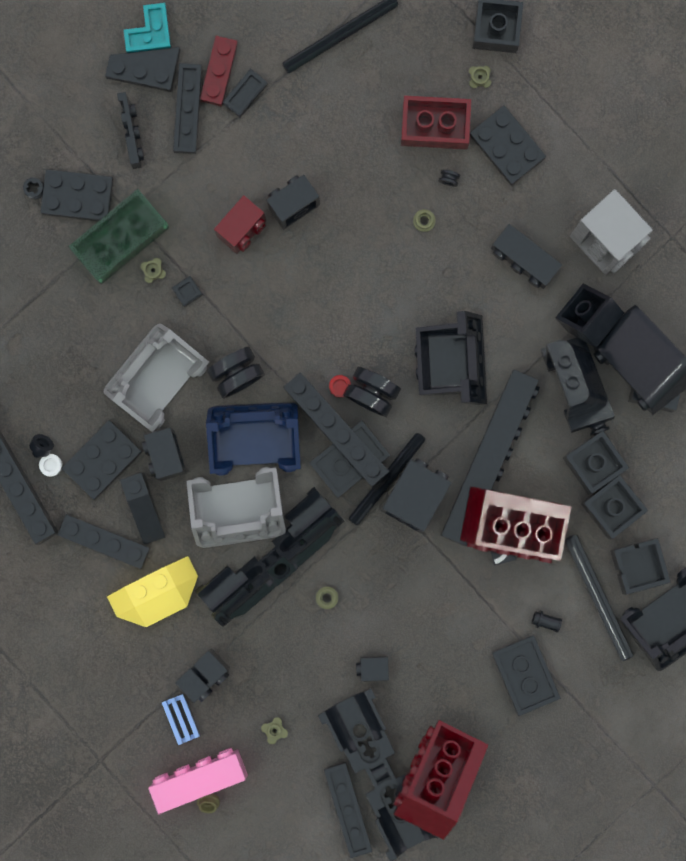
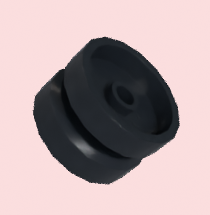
M249 346L225 356L207 370L212 381L223 380L217 387L223 399L244 390L265 375L260 364L248 366L255 359Z
M358 366L353 374V379L363 388L355 384H348L343 395L365 409L387 418L392 406L381 397L396 400L401 388L384 376Z

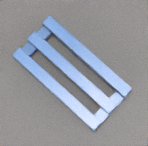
M184 694L162 702L178 745L200 737ZM180 700L193 731L191 735H189L176 701ZM171 703L184 733V738H181L169 704Z

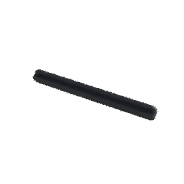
M382 0L282 63L287 73L293 72L398 7V1Z
M572 535L566 538L565 542L620 659L626 661L632 658V650L578 536Z

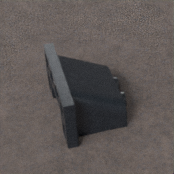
M468 311L457 312V323L417 327L415 355L418 364L416 377L419 383V395L461 394V403L487 404L482 315Z
M576 337L567 341L559 340L546 345V348L541 349L548 372L556 370L567 399L568 409L564 410V415L571 433L615 418L586 342Z

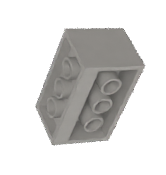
M614 189L580 220L569 237L607 275L610 271L614 274L651 239L648 235L653 229Z

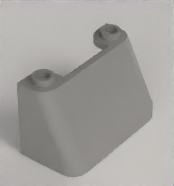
M159 323L150 330L108 382L104 389V394L153 432L155 429H159L165 421L164 408L190 376L192 378L200 377L205 373L209 361L173 331Z
M276 467L261 468L255 474V480L211 486V483L203 477L186 481L191 529L197 546L209 548L276 538L285 534L286 528Z

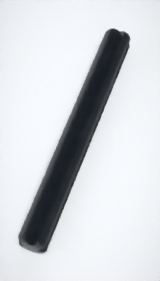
M415 433L388 467L392 477L376 491L371 489L350 515L349 520L353 524H360L425 442V438L420 433Z

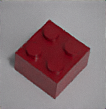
M243 195L214 228L216 236L236 254L240 251L244 252L252 243L250 239L255 234L259 235L265 229V213Z

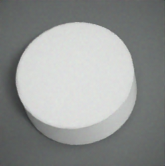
M49 454L41 458L39 468L44 475L54 477L62 471L63 463L57 455Z

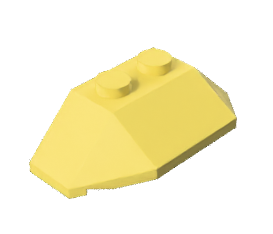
M189 556L121 588L107 596L118 618L148 627L188 606L198 575Z

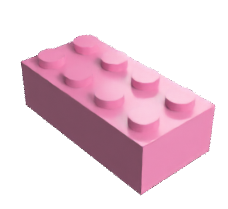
M228 748L219 752L217 758L211 759L208 756L198 760L194 767L190 768L188 764L177 768L171 776L168 773H164L155 777L152 780L153 783L150 785L149 791L158 814L245 781L248 774L239 750L233 751L232 748Z

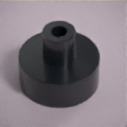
M37 434L32 438L29 447L32 455L40 458V456L46 457L51 453L54 443L49 437Z

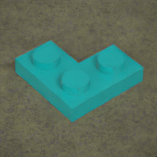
M166 4L143 5L146 27L124 30L126 52L171 48Z

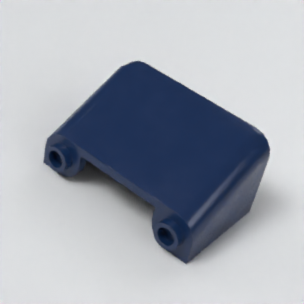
M297 404L226 405L208 409L206 430L210 474L227 475L233 469V465L278 463V467L285 472L301 469Z

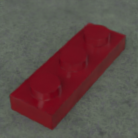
M220 36L215 37L200 97L201 102L218 106L223 105L222 102L224 101L238 45L237 40Z

